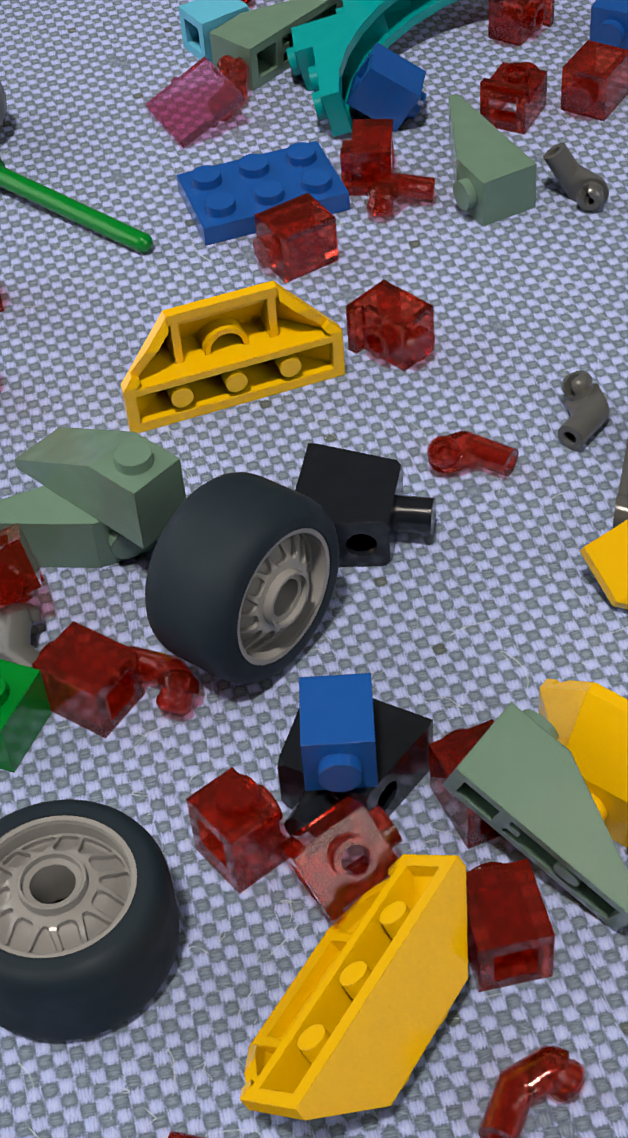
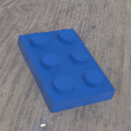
M318 141L309 143L298 142L285 149L264 154H248L239 160L214 166L203 165L195 168L193 171L176 175L178 191L205 246L350 210L349 192Z

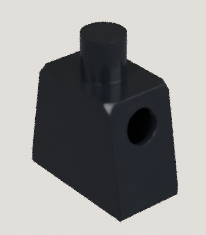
M308 443L295 491L319 503L331 517L339 542V567L385 566L392 561L398 532L433 534L436 498L404 495L403 468L397 460L316 443Z
M373 698L378 787L355 788L346 792H333L329 790L305 791L300 748V713L298 710L277 765L281 800L288 808L293 809L284 823L286 832L295 841L310 848L320 847L333 826L362 837L374 835L434 764L433 719Z

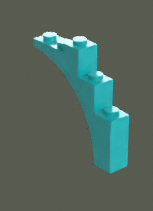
M342 0L343 7L337 8L336 14L291 28L293 47L286 48L292 73L294 76L302 74L307 91H314L311 94L319 121L328 119L333 137L352 132L353 107L346 104L352 79L375 44L379 43L388 49L416 24L458 0Z

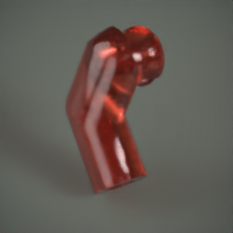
M459 431L450 435L437 436L430 442L427 448L428 461L432 469L446 475H453L482 467L508 477L516 466L519 454L518 449L469 431Z
M130 645L127 648L121 665L123 677L161 686V691L156 699L157 707L163 711L182 716L189 714L193 707L192 700L194 695L199 696L200 683L185 661L174 655Z
M544 1045L502 1070L496 1079L478 1129L480 1138H520L532 1102L546 1093H549L557 1102H565L568 1098L573 1099L578 1095L585 1081L583 1066L575 1059L569 1058V1051L566 1048L556 1045Z

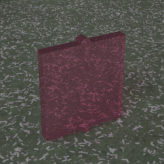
M204 56L180 77H174L170 85L145 105L184 149L210 127H217L218 121L242 103L245 98Z

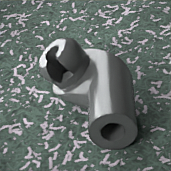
M565 143L556 144L544 154L543 159L570 199L577 202L585 211L592 212L602 207L609 196L605 180L596 173L579 165Z
M583 370L567 375L561 383V390L567 396L565 404L571 416L558 429V437L561 443L571 450L580 449L604 424L610 412L609 404L600 386L597 383H593L591 375Z
M10 602L0 610V659L41 670L44 684H46L53 676L55 662L31 645V637L39 632V628L32 624L33 622L42 621L39 609L31 603Z

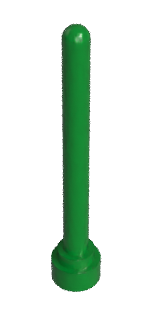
M0 157V187L139 253H147L151 250L153 240L149 234L6 168Z

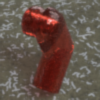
M231 55L222 56L217 63V67L220 68L216 71L217 77L227 81L225 90L210 105L212 115L219 121L230 119L248 99L249 67L241 57L235 59Z
M392 173L368 187L365 195L369 197L366 210L369 215L390 217L394 210V200L402 199L431 203L434 195L435 178Z

